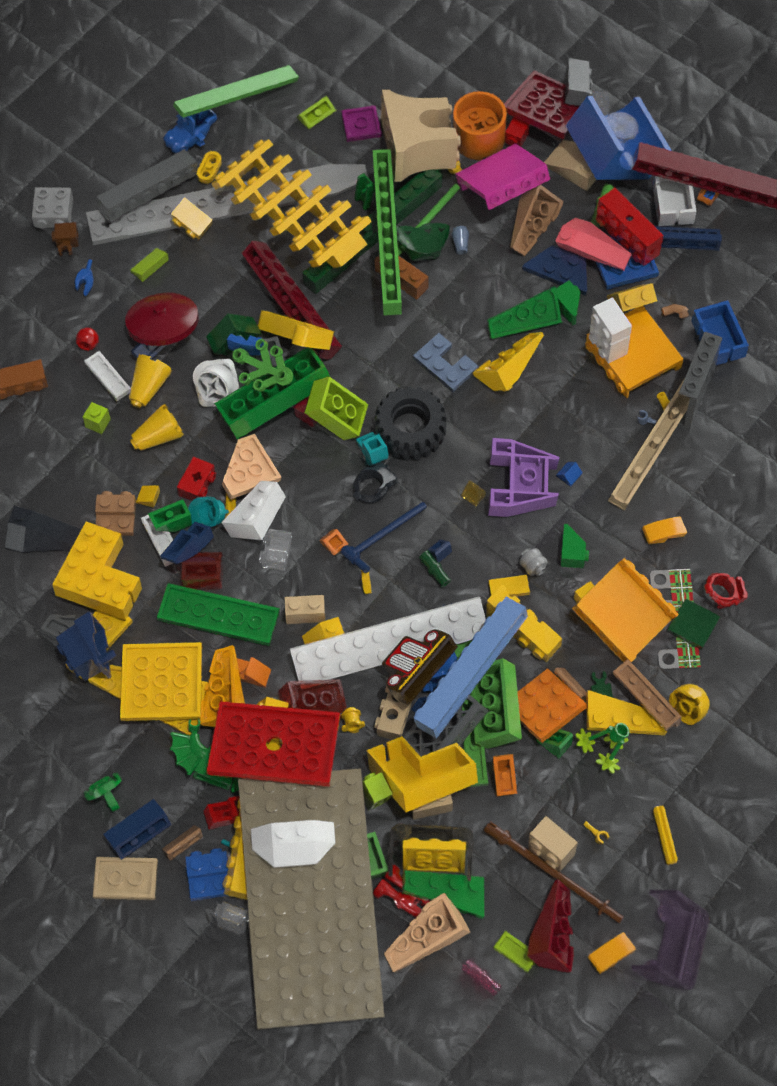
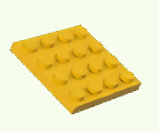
M202 642L123 644L121 721L201 718Z

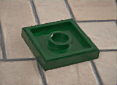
M685 599L678 611L679 615L673 619L667 632L702 650L721 616Z

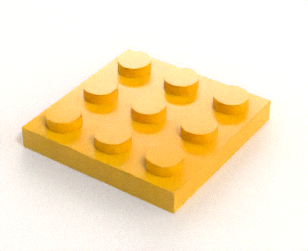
M417 838L403 840V871L465 873L466 842L456 839L449 842L440 841L439 839L420 841Z

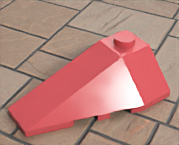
M574 218L564 224L555 240L559 248L621 270L625 269L631 257L629 251L594 224L578 218Z

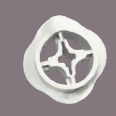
M230 359L201 362L193 372V382L198 395V401L203 407L216 406L215 403L240 388L234 362Z

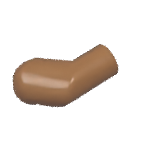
M673 304L661 308L663 317L674 313H679V318L689 316L686 306Z

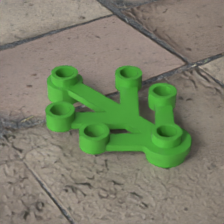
M258 339L255 344L256 348L260 350L263 362L249 356V353L242 348L234 350L233 360L239 364L248 363L258 368V370L249 374L241 373L239 381L242 384L248 385L251 381L255 380L253 383L254 389L262 392L267 387L276 383L284 386L292 382L293 373L291 369L285 367L282 356L283 350L279 346H273L270 349V354L276 359L277 368L272 367L268 352V342L263 339ZM267 374L273 375V377L264 381L257 379Z

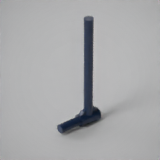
M421 502L355 548L353 546H344L341 549V554L364 573H368L370 567L360 559V553L426 509V504Z

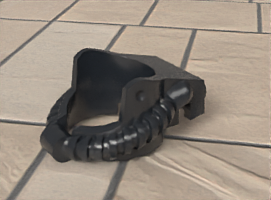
M384 463L362 469L353 483V497L357 502L361 501L368 504L380 501L387 494L388 489L397 483L396 474L391 473L389 466ZM374 477L381 481L382 486L376 489L374 495L364 494L362 496L359 492V486L364 480Z

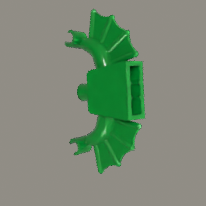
M191 719L189 720L188 730L192 733L191 735L176 732L170 733L173 739L170 750L176 755V764L182 766L188 775H191L195 770L193 777L227 791H229L232 783V792L239 791L238 779L244 778L207 775L211 746L208 749L200 742V737L197 733L200 730L201 722L199 719L196 726L191 724Z

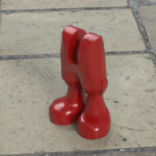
M395 864L373 892L375 898H380L383 895L394 899L398 909H403L415 918L423 911L417 906V903L424 907L431 901L399 893L388 883H394L403 891V878L400 875V868Z

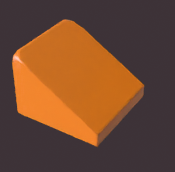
M338 529L331 530L319 540L333 556L344 546L348 545Z

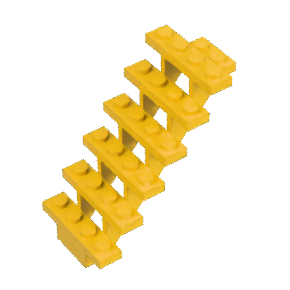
M261 139L253 145L254 149L252 151L247 150L240 156L241 160L232 162L227 166L229 170L225 173L222 171L214 177L215 181L212 183V186L215 190L222 188L224 185L226 187L230 185L235 187V196L230 199L234 205L243 202L246 198L256 205L253 207L254 211L250 214L253 220L260 219L265 214L275 220L272 223L273 227L269 230L273 236L281 234L285 229L295 236L292 239L293 243L289 245L293 252L302 249L305 245L314 251L313 258L309 261L312 267H318L325 261L334 268L342 267L367 245L359 232L372 222L368 216H358L351 221L352 225L347 228L339 216L351 207L348 200L335 202L329 212L319 202L332 191L328 185H318L311 191L312 194L309 197L306 196L300 185L312 176L308 169L296 171L292 175L293 179L288 182L280 170L292 161L289 154L284 156L278 155L272 160L273 164L270 167L260 156L273 145L269 139L265 141ZM253 167H256L261 174L258 177L253 176L250 178L246 186L241 177ZM270 180L280 190L276 193L275 191L271 192L266 196L267 200L265 201L257 189ZM289 195L299 205L296 208H290L286 211V216H284L277 204ZM307 211H310L319 221L309 224L305 228L306 232H304L296 220ZM329 226L339 236L326 242V247L324 248L316 236Z

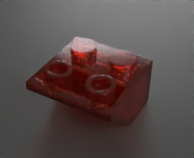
M223 552L197 553L183 561L181 578L183 587L192 589H222Z

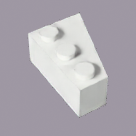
M260 481L221 523L230 537L262 540L286 496L277 482Z

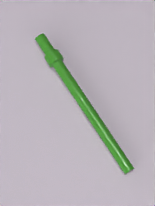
M454 184L415 228L429 223L460 189L459 185ZM398 243L397 245H398V256H399L402 252H405V251L402 249V247H401V246L399 245V243Z

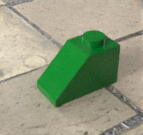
M567 281L556 288L560 312L574 326L577 319L580 290L576 285Z
M183 499L148 513L156 531L177 532L192 525L191 513Z
M564 524L561 567L584 568V563L589 560V550H586V542L568 524Z

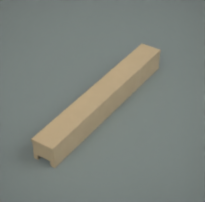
M683 382L608 502L623 511L628 506L688 409L690 398L679 394Z

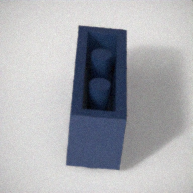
M152 799L103 835L110 847L122 860L172 824L163 809Z

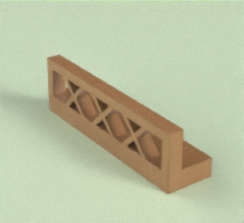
M626 660L613 671L614 676L665 731L669 730L673 725L675 727L680 725V714L629 660Z

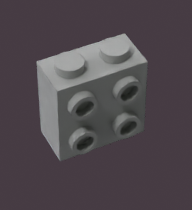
M35 187L32 211L34 227L55 228L54 224L71 222L73 206L71 188Z

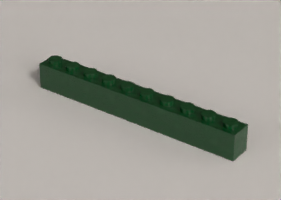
M436 169L421 171L394 194L396 226L442 188V174ZM376 210L368 216L372 222L359 232L367 245L342 267L334 268L325 261L318 267L310 265L302 272L303 284L314 294L320 292L378 242Z

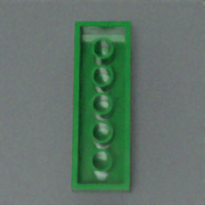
M307 347L284 361L285 367L291 369L293 373V380L290 384L283 386L276 383L259 392L254 389L253 383L255 380H253L250 384L242 386L215 403L222 418L236 439H239L310 396L314 381L330 377L327 368L312 348ZM267 374L257 379L264 381L273 377V375Z

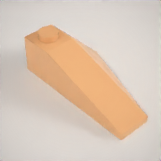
M445 893L427 903L417 918L411 921L410 926L405 932L399 935L384 953L393 972L452 944L470 933L462 915Z

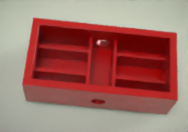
M613 188L598 199L597 223L604 227L609 235L615 238L623 248L629 251L636 262H639L644 267L660 255L663 234L616 188Z

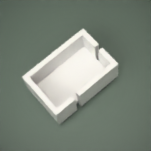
M653 176L652 186L655 195L658 226L675 225V222H678V225L694 224L696 206L693 187Z
M612 297L593 306L589 339L592 344L597 346L600 356L605 358L607 363L627 355L632 325Z

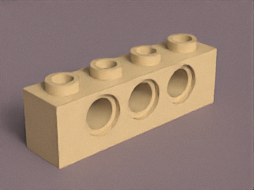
M386 686L385 692L388 694L386 699H382L380 706L382 714L381 717L376 718L374 728L377 729V736L394 740L403 734L412 702L406 705L400 701H394V696ZM390 714H394L397 716V718L391 720L387 718V716Z

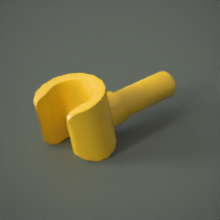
M587 821L583 824L596 836L595 840L598 844L602 845L604 843L600 840L599 835H603L606 839L609 838V834L606 831L599 832Z

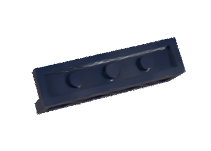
M655 226L663 234L661 248L720 250L722 241L720 229Z

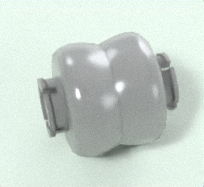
M529 548L522 552L519 563L525 568L528 575L540 576L546 571L548 561L542 556L540 550Z

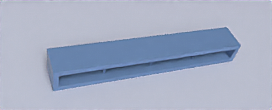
M507 596L502 602L497 604L495 612L485 620L482 629L475 633L472 642L463 649L458 661L451 665L448 674L440 679L436 690L428 695L426 703L416 711L414 720L419 729L437 739L468 695H470L527 619L528 614L525 606Z

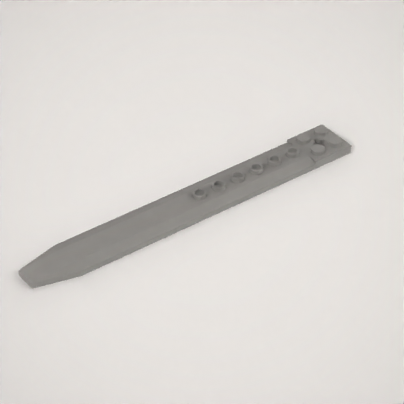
M327 164L308 168L312 176L304 181L300 188L309 197L312 194L311 191L316 186L328 185L332 191L323 197L326 198L356 187L358 175L364 173L368 177L365 164ZM296 171L283 173V176L289 182L293 179L292 175ZM268 180L257 190L266 201V196L273 191L276 193L280 188ZM233 185L216 190L215 188L148 201L112 221H109L99 210L86 212L92 243L93 245L179 228L172 222L171 213L184 197L213 221L252 213L254 211L253 207L256 205L247 198L243 202L234 205L230 199L235 196L234 192L236 189ZM288 195L277 206L282 207L298 202ZM105 223H111L108 228L103 226Z

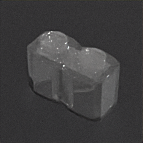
M269 529L268 534H265L263 545L266 546L259 556V562H262L263 569L286 571L293 539L292 532Z
M225 901L221 905L218 904L214 913L218 927L243 936L249 923L248 911Z

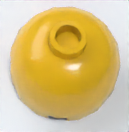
M682 685L674 690L669 697V704L680 714L681 721L686 724L693 725L696 722L698 723L708 713L710 706L709 698L706 692L697 685Z

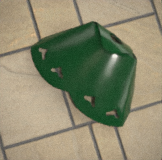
M427 223L418 228L399 226L396 227V231L399 232L397 242L413 261L435 259L439 257L448 239L450 225Z

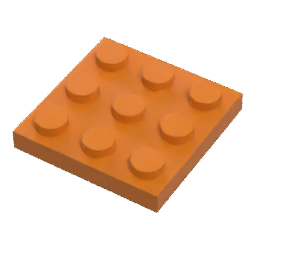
M548 668L518 691L520 723L541 743L587 708L586 702Z

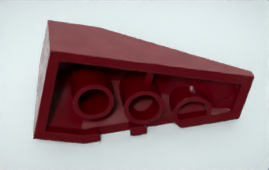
M559 879L555 880L531 934L527 956L540 967L569 973L572 972L574 947L570 946L569 935L573 934V930L569 926L568 916L571 915L570 889Z

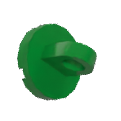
M113 773L112 778L105 776L90 785L88 788L90 791L85 790L83 793L86 800L90 801L103 796L112 812L120 809L110 791L122 781L118 773Z

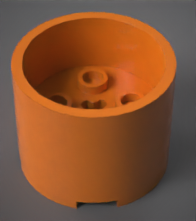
M482 91L471 92L456 102L453 110V128L456 129L457 135H460V146H457V149L461 155L473 160H483L485 157L500 152L505 143L506 108L497 96Z

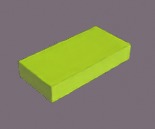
M507 931L503 933L493 947L494 950L527 973L535 963L527 956L528 946Z

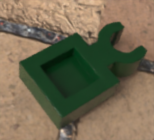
M602 671L603 678L601 679L596 678L595 672H592L591 680L595 685L591 686V691L613 698L611 683L605 684L606 672Z

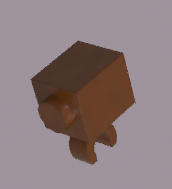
M76 222L54 224L55 231H52V241L56 242L59 255L62 256V252L65 249L68 250L69 255H72V247H79V234Z

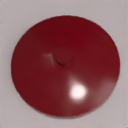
M158 293L147 296L136 302L128 310L125 318L127 332L130 337L141 344L150 346L169 345L186 338L195 330L199 321L196 304L190 298L177 293Z

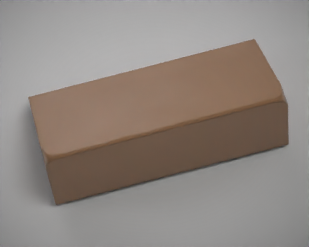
M557 667L554 674L585 701L586 691L565 668Z
M192 826L163 847L162 850L168 859L173 860L203 838L201 829L197 826Z

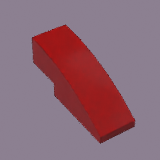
M240 796L230 797L227 801L206 806L203 812L209 829L234 824L236 817L239 816L238 801Z

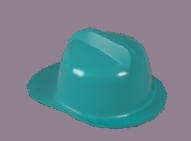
M214 497L195 498L188 507L191 513L192 524L198 522L210 527L220 524L225 519V515L229 513V510L225 509L224 504Z

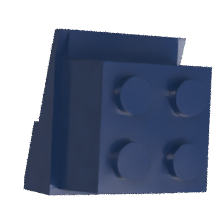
M89 611L76 619L73 626L56 637L59 643L57 648L65 656L67 666L77 677L81 676L86 681L103 672L109 679L112 677L109 661L117 657L114 650L107 653L106 648L109 646L105 629Z

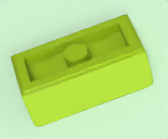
M325 96L296 117L305 127L310 129L335 112L336 109L328 97Z
M156 248L134 266L130 272L143 282L169 260L168 254Z

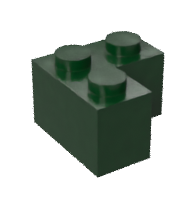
M227 313L206 338L214 354L229 355L233 351L228 349L227 338L230 334L241 336L247 341L250 335L257 338L262 333L253 317Z

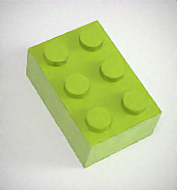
M326 377L314 381L305 414L341 439L348 440L360 436L368 404L331 377Z

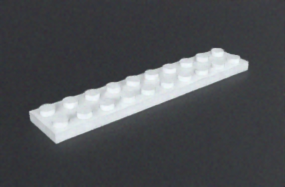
M478 596L290 648L300 687L382 665L384 659L404 636H409L423 642L427 632L438 629L450 634L456 644L472 640L475 633L484 626L486 618L481 599Z

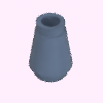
M457 226L453 228L451 235L457 254H465L468 249L469 231L465 226Z

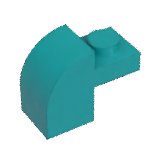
M371 432L356 439L357 445L363 452L369 466L389 458L387 446L379 434L375 436Z

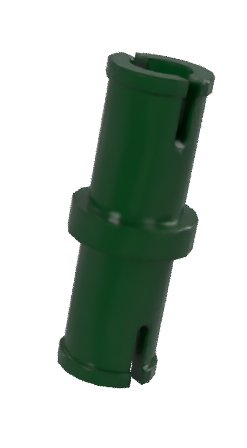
M429 550L419 556V559L428 568V573L435 577L442 588L451 582V578L442 569L441 563H437Z

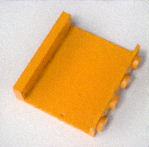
M625 558L619 561L572 608L623 663L626 660L632 662L636 655L673 618L679 615L675 607L662 598L661 592L653 588L649 584L648 579L644 575L639 574L635 570L634 564Z

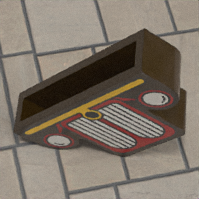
M433 629L425 634L423 642L409 636H404L384 659L382 665L390 675L386 680V686L397 701L409 705L458 648L450 634Z

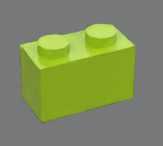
M373 772L364 777L362 781L364 803L368 811L386 803L393 793L382 772L377 775Z

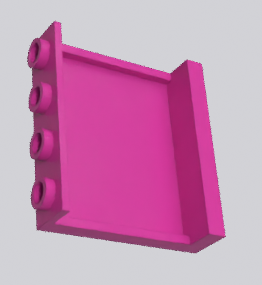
M517 144L455 173L460 189L464 191L470 188L485 199L488 210L550 180L546 163Z

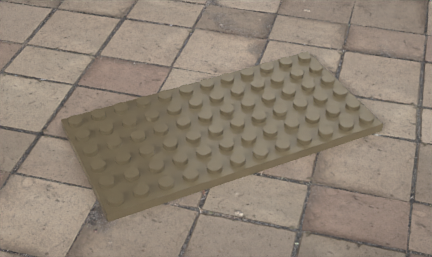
M361 768L332 771L330 787L256 779H238L258 1030L384 1018ZM308 820L334 822L335 844L315 865L274 868L252 850V828L271 823Z

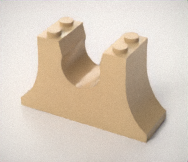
M382 90L381 123L387 149H391L392 172L395 182L403 181L409 175L425 170L456 168V161H459L457 146H460V135H457L455 128H451L449 115H452V105H449L447 98H413L396 94L390 90Z

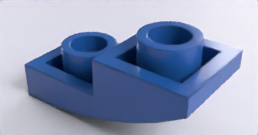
M230 334L227 338L228 349L234 351L242 348L249 355H261L260 350L256 348L255 344L258 339L262 338L250 335L246 341L241 336Z

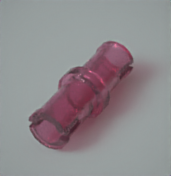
M471 959L466 961L472 969L464 964L462 970L470 975L477 985L483 986L492 996H495L498 992L492 986L500 991L502 985L490 977L487 970H482Z

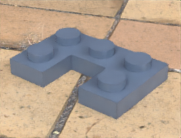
M438 333L413 355V359L453 393L473 375L478 365L465 355L456 364L451 366L442 356L452 348V343Z

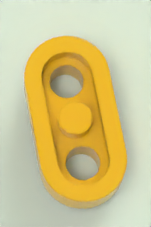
M210 151L205 154L197 170V177L201 183L208 184L215 179L214 177L217 175L222 164L221 155L218 152Z

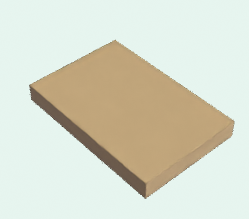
M96 857L93 898L155 900L158 859L124 858L121 860L119 857Z

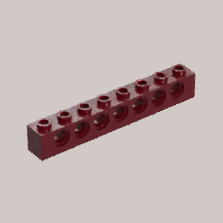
M251 241L242 252V255L289 318L330 330L266 242ZM333 335L330 350L312 349L319 358L332 359L342 346Z

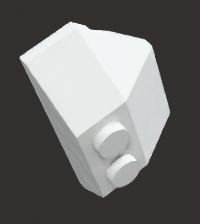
M308 820L271 823L252 828V850L274 868L315 865L335 844L334 822Z

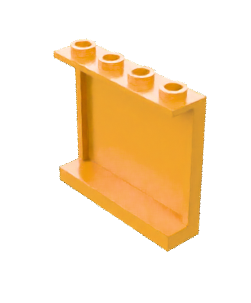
M644 306L637 307L624 314L632 325L627 355L607 363L605 358L600 356L597 346L591 343L589 339L590 333L586 337L585 346L587 350L594 354L598 365L603 366L607 377L614 381L618 392L623 393L626 398L629 397L631 390L672 368L677 371L682 368L683 357Z

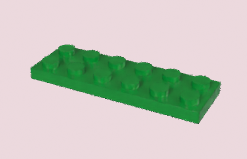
M168 583L157 620L270 646L280 608Z

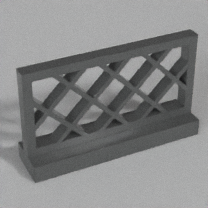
M468 695L466 700H470L473 705L469 710L462 711L461 705L455 715H458V723L455 726H450V723L446 725L443 731H446V737L443 741L437 742V739L433 737V742L424 743V733L426 732L419 729L416 723L406 733L404 739L420 757L424 756V747L433 746V752L456 742L460 746L489 710L471 695ZM414 734H419L420 744L412 745L409 740Z

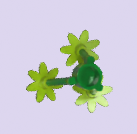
M618 723L614 727L609 726L607 729L592 736L591 732L585 733L584 729L581 728L580 734H575L576 738L580 740L576 745L582 746L583 753H586L587 749L593 752L591 745L595 744L594 739L608 734L609 736H606L603 740L611 741L610 749L614 748L611 754L607 753L606 757L599 753L600 759H597L596 763L602 765L601 769L603 771L608 768L609 772L614 774V769H621L616 765L619 760L614 759L619 749H623V744L629 741L626 737L630 731L624 723Z

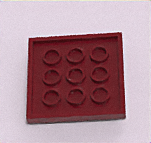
M533 71L504 103L507 114L562 139L569 133L566 124L579 108L578 105L565 103V84L536 71Z

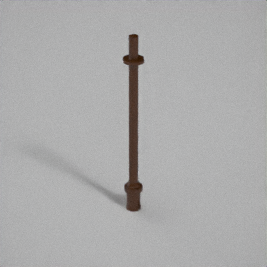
M492 821L487 824L484 832L496 839L499 845H508L556 880L559 879L566 887L598 908L599 916L604 912L619 924L621 923L624 916L608 906L609 900L602 902L564 874L553 869L541 858L513 840L508 830L504 831Z

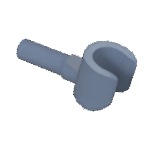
M645 410L639 411V415L644 417H637L639 424L652 423L656 425L657 420L648 417V413Z

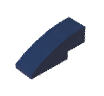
M194 522L187 531L181 530L160 555L161 559L177 564L193 557L213 539L214 535L210 526Z

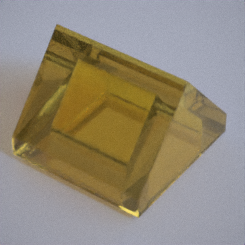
M469 480L461 496L477 506L486 496V492Z

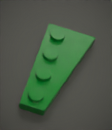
M553 286L487 319L490 338H498L562 323L556 287Z
M408 870L403 872V893L426 901H432L445 893L459 912L469 913L480 919L484 918V877Z

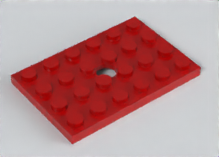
M220 701L207 775L330 787L340 713ZM272 739H279L282 746L278 750H270L266 744Z

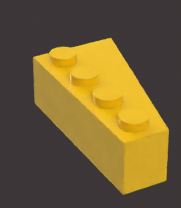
M501 584L487 600V618L492 616L497 604L502 602L506 596L517 603L520 600L515 595L513 597L509 596L505 592L507 588ZM526 609L528 617L513 637L520 646L531 650L537 659L547 662L561 647L562 638L544 621L539 623L537 616L532 610Z

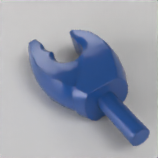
M90 259L87 262L86 269H81L75 277V289L77 291L82 283H86L83 292L84 296H87L91 291L94 283L93 273L90 270L92 260Z

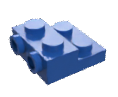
M212 849L210 854H202V852L196 851L191 852L190 856L186 857L191 901L229 896L224 894L225 887H223V881L229 869L227 867L228 856L226 851L222 852V849Z

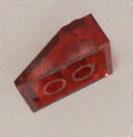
M341 679L288 681L278 690L280 701L289 703L288 708L340 713V719H342L341 714L347 709Z

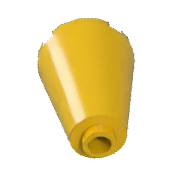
M139 354L136 360L129 395L131 405L137 408L146 407L172 372L167 364L157 359L156 361L150 360V356Z
M166 404L161 405L131 435L132 439L130 441L135 449L139 448L142 451L184 436L182 429L172 413L168 411L169 408Z

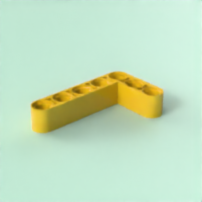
M261 310L258 322L260 330L292 339V344L330 350L334 334L332 330Z

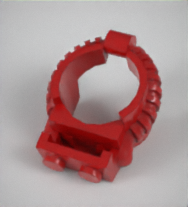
M713 573L708 576L704 585L706 594H710L711 599L715 603L717 602L718 609L738 605L748 598L742 577L734 579V577H730V575L725 573ZM712 585L723 586L728 591L729 598L718 595L713 591Z

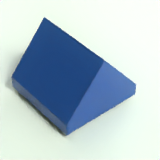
M567 462L556 476L571 487L583 472L576 462Z

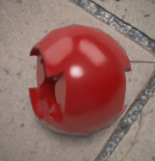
M83 328L76 335V343L83 350L94 349L99 342L98 333L92 328Z

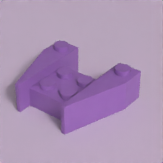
M493 438L490 449V465L509 467V490L491 488L488 516L509 517L556 506L558 493L548 492L549 469L557 470L559 457L512 439Z

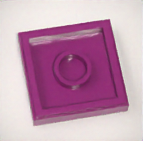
M376 105L341 110L347 142L382 137Z

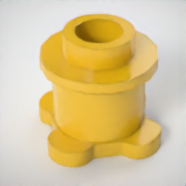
M350 707L341 714L345 725L341 727L342 731L357 733L359 729L365 727V722L360 721V710Z

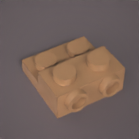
M104 491L101 495H97L96 525L121 533V536H134L135 495L127 491L121 492L120 495H113L109 491Z

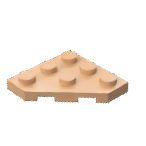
M255 434L239 439L222 482V486L230 499L250 493L260 481L279 482L281 480V475Z

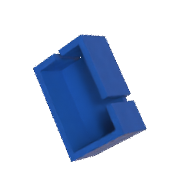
M728 300L693 311L691 322L697 335H699L700 341L704 332L722 337L716 365L726 363L728 358L730 361L746 357L749 345Z

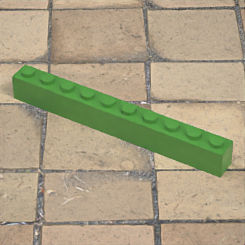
M391 149L373 150L383 315L402 314Z

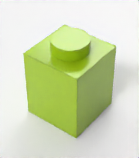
M91 402L83 415L85 427L100 434L104 432L111 420L108 409Z

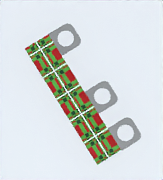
M690 569L654 570L650 573L651 586L653 588H671L672 600L665 601L671 603L677 613L685 599L694 602ZM657 574H663L666 577V583L658 585L655 583L654 577ZM676 637L677 649L660 650L658 652L659 666L663 669L701 667L699 648ZM666 653L672 654L675 658L674 663L671 665L663 663V655Z

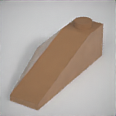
M542 185L523 193L518 204L510 247L522 256H525L537 242V238L541 233H544L547 230V226L557 218L564 201Z

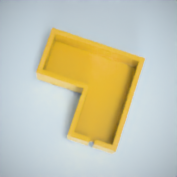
M85 522L52 584L55 595L126 621L133 607L132 602L135 603L142 586L139 577L112 568L123 547L121 533Z
M401 736L386 742L389 761H386L385 746L383 744L367 750L369 770L376 775L382 772L393 793L392 797L405 812L478 783L476 763L457 742L420 757L404 737Z

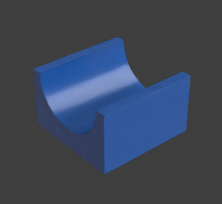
M587 96L566 124L569 133L596 180L650 179L652 175L632 170L634 152L639 142L672 151L640 97H634L621 110L604 116L593 96Z

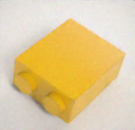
M653 283L638 285L607 295V299L613 297L622 312L657 301Z

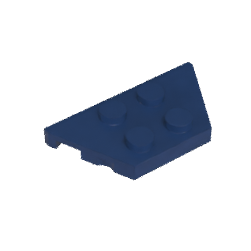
M552 245L523 265L522 270L560 286L570 281L579 288L580 294L585 296L587 294L586 258Z

